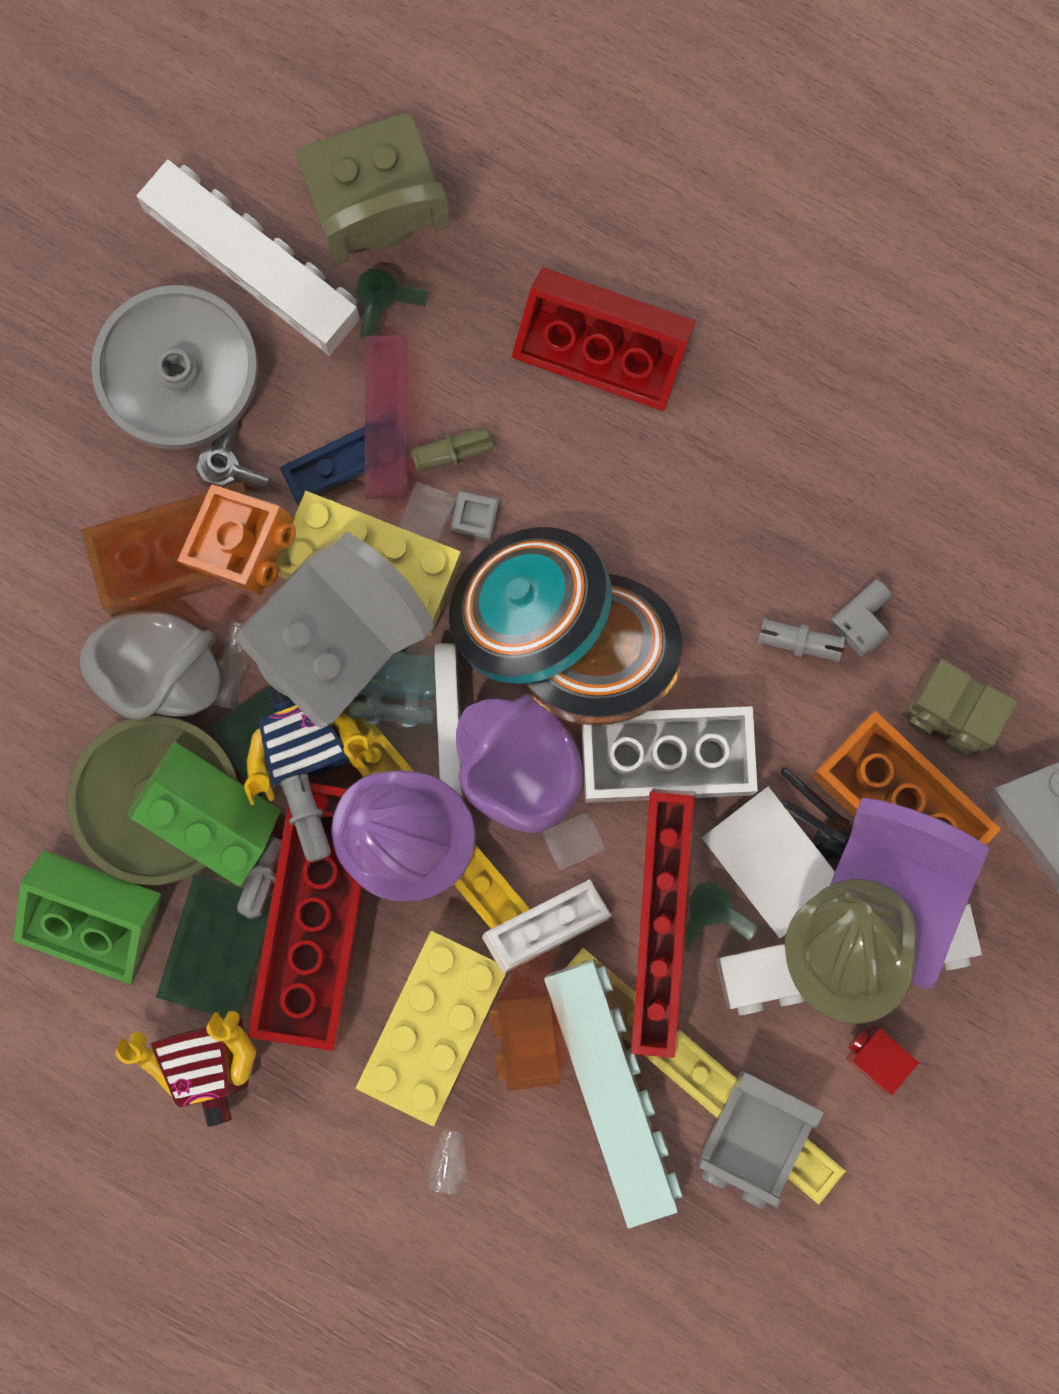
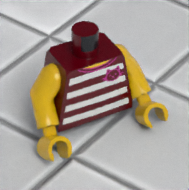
M229 1011L224 1020L218 1012H214L207 1027L171 1035L152 1042V1047L145 1048L147 1038L142 1032L132 1033L129 1043L126 1039H120L116 1048L117 1058L125 1064L137 1063L173 1098L178 1107L201 1103L207 1127L232 1120L227 1096L248 1087L256 1056V1048L244 1032L242 1019L237 1012Z

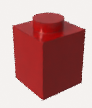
M872 1027L869 1032L863 1028L848 1045L852 1052L847 1056L846 1060L883 1093L891 1096L919 1064L914 1057L881 1028Z

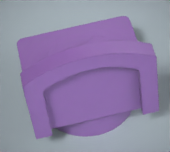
M862 798L856 812L849 841L830 885L849 879L872 880L891 888L906 901L914 915L917 927L916 966L912 984L924 989H931L938 979L972 889L990 848L969 834L929 815L889 802Z

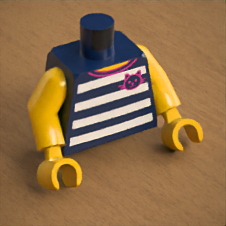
M272 688L268 691V695L275 713L259 719L260 729L252 734L247 758L248 779L244 784V789L250 805H255L254 797L260 792H266L270 802L275 797L272 787L276 790L283 789L281 782L289 777L296 775L299 777L301 774H307L308 778L348 762H351L354 767H358L356 757L359 753L367 751L373 758L375 751L368 740L362 736L354 720L343 712L333 723L322 728L317 727L288 696Z

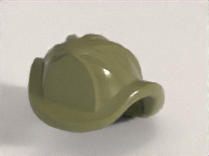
M867 879L840 881L814 895L791 919L785 937V956L788 970L800 995L821 1014L844 1023H870L894 1011L905 999L911 987L916 966V922L906 901L891 888Z

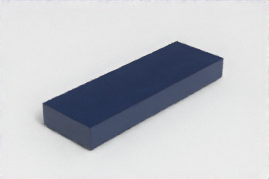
M388 415L279 468L299 506L305 491L321 496L409 453L391 415Z

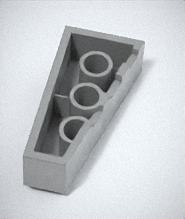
M1058 762L985 791L983 794L992 805H995L1006 820L1004 822L1013 834L1019 837L1031 853L1030 857L1039 869L1046 873L1055 885L1054 889L1059 894Z

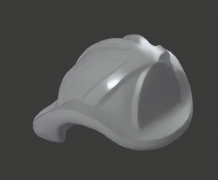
M135 610L116 615L94 630L86 640L80 653V670L88 686L106 705L129 719L140 720L152 714L175 718L194 715L208 708L217 699L221 686L219 666L211 651L217 640L215 633L211 630L203 631L191 622L172 613Z

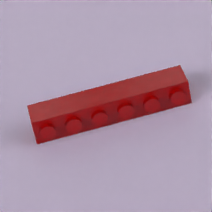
M653 788L649 792L631 1054L675 1058L678 1050L696 805L695 791Z

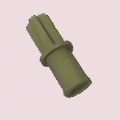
M481 428L454 437L445 434V439L416 448L412 447L410 450L417 473L419 474L450 463L457 466V461L492 451L493 441L490 431L487 428Z

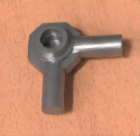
M238 423L218 437L215 446L213 445L201 451L195 473L202 484L208 486L213 484L225 488L233 484V482H237L261 491L265 490L269 476L238 466L239 463L231 451Z

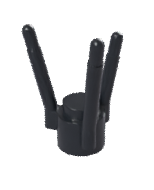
M782 768L781 774L828 818L821 821L789 800L783 801V807L818 829L814 840L820 844L814 845L826 861H828L831 855L841 860L852 828L848 826L850 821L836 813L787 768Z

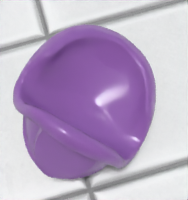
M525 694L515 701L505 699L482 700L468 706L463 711L456 729V748L462 764L459 772V785L466 799L490 819L516 831L537 833L546 831L560 823L576 804L582 790L584 778L583 763L578 747L562 721L543 703L529 694Z
M388 771L363 777L351 785L343 794L332 820V842L341 865L365 890L378 897L392 901H419L446 891L465 873L475 849V824L465 801L452 787L442 780L421 772Z

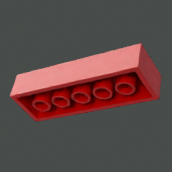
M309 783L317 809H322L323 811L320 820L331 852L328 857L319 861L311 862L306 859L296 826L290 825L289 822L292 815L288 804L248 1038L335 1051L339 1047L365 889L341 865L332 842L333 816L341 797L347 789Z

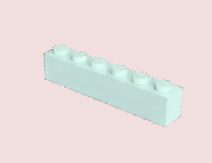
M594 958L547 974L544 980L628 1229L678 1213L676 1199L682 1198L683 1193L676 1173H667L663 1157L669 1156V1152L662 1131L653 1132L648 1116L655 1114L648 1090H639L635 1078L636 1074L641 1073L636 1054H631V1049H625L621 1033L627 1032V1028L620 1008L612 1009L607 992L613 991V986L606 966L598 968Z

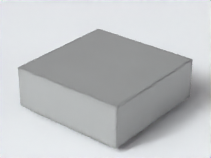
M459 491L450 529L451 534L491 542L499 499Z

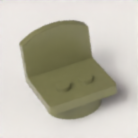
M402 113L302 146L297 150V159L334 266L350 261L348 255L350 252L362 248L371 250L390 248L403 242L414 231L433 226L435 233L450 228L448 199L443 184L436 183L414 119L409 113Z

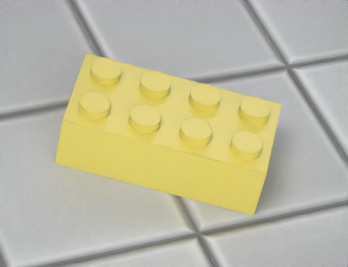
M305 491L294 517L295 538L289 547H282L276 561L279 568V577L287 579L309 555L349 532L381 554L412 586L425 605L434 624V628L428 634V636L432 637L462 564L461 551Z
M430 931L355 1089L434 1127L507 972L503 974L496 961Z

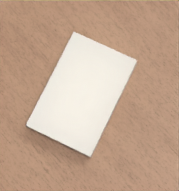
M769 786L702 837L779 939L786 934L795 913L814 895L830 886L835 874L833 868L787 809L783 807Z

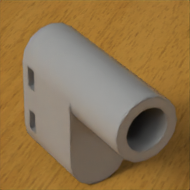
M877 579L872 581L830 619L832 627L840 636L845 637V641L860 657L867 652L871 653L889 637L888 631L873 614L890 600L892 595L888 588Z

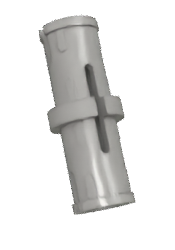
M768 618L763 619L761 629L777 632L778 635L772 636L760 633L757 644L794 651L793 655L802 657L804 653L835 661V663L840 662L842 652L826 649L825 645L843 648L845 637L811 631L809 626L801 624L799 628L768 620Z

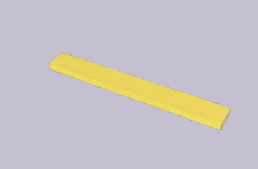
M582 948L566 968L594 959L595 957ZM595 958L598 968L604 966ZM607 968L613 986V991L607 992V996L612 1009L620 1008L627 1028V1032L621 1033V1036L632 1045L635 991ZM679 1030V1043L675 1058L644 1055L718 1118L737 1079L681 1030ZM807 1138L788 1179L819 1205L846 1171Z

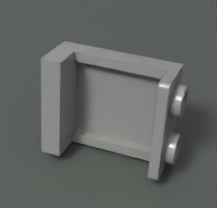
M741 1070L696 1161L697 1166L704 1170L701 1178L724 1190L728 1183L743 1190L740 1198L764 1210L767 1203L778 1208L781 1202L779 1198L781 1191L812 1127L817 1128L824 1112Z

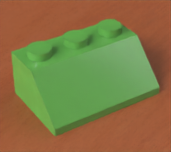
M174 741L128 809L127 814L136 823L240 887L263 853L281 810L257 794L254 797L255 805H250L242 784Z
M43 850L20 882L13 941L131 985L156 924L161 893L118 879L105 872Z

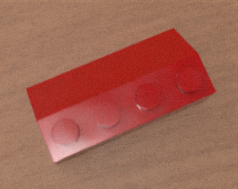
M542 267L531 285L511 358L664 412L696 320Z

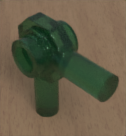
M369 269L359 276L356 297L365 308L359 337L363 340L375 341L381 311L388 309L395 302L426 307L428 291L399 286L389 271Z
M713 881L697 884L689 897L688 909L691 917L687 922L685 952L688 953L705 926L724 923L748 940L752 938L758 926L731 908L732 904L728 891Z

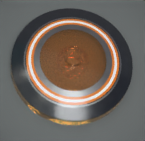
M609 574L612 587L611 608L605 627L594 645L581 659L561 673L541 681L522 684L528 694L545 710L555 716L575 723L610 725L628 721L646 713L656 706L670 691L676 681L681 665L682 636L680 627L674 613L657 593L637 581Z

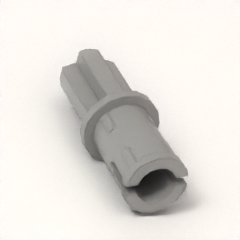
M301 774L299 777L296 775L283 780L281 786L292 818L289 820L290 825L296 826L306 859L314 862L328 857L331 851L320 820L323 811L322 809H317L308 781V775Z
M269 837L263 853L247 875V882L237 906L238 912L249 919L262 915L270 890L274 888L282 843L281 840L274 837Z

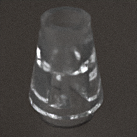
M441 1130L440 1138L425 1179L429 1180L427 1191L461 1196L463 1186H467L465 1133Z

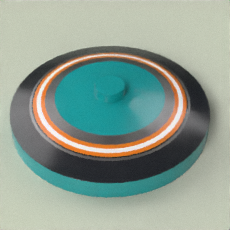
M536 527L504 536L479 553L467 566L457 582L449 609L450 631L454 643L463 657L477 671L496 681L523 684L541 681L557 675L581 659L594 645L605 627L612 601V587L608 571L592 546L572 532L553 527Z

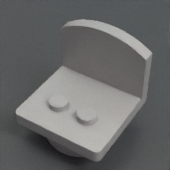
M346 532L309 555L236 632L235 639L257 663L266 681L278 692L288 696L317 727L322 728L333 723L394 653L425 639L434 628V624L425 605L402 574L375 549L351 533Z

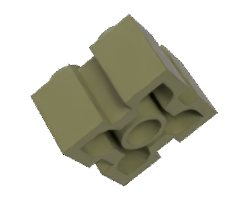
M941 659L934 667H930L924 672L902 715L909 718L908 724L920 733L931 736L934 730L945 736L947 740L945 745L960 755L968 756L969 753L976 755L982 752L983 749L986 750L993 747L1017 701L989 685L984 686L971 679V675Z

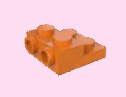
M211 484L177 561L185 567L217 577L227 584L262 595L265 586H272L278 577L279 568L276 561L282 547H289L295 538L296 529L293 524L295 518L280 506Z

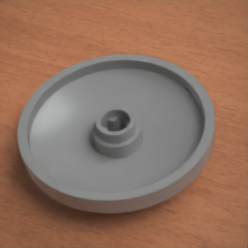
M182 285L161 286L149 289L135 295L120 305L101 328L93 348L91 362L92 381L96 395L111 420L123 432L135 440L162 449H187L201 446L215 440L230 430L244 415L251 403L257 386L259 368L254 341L240 315L228 303L216 295L202 289Z

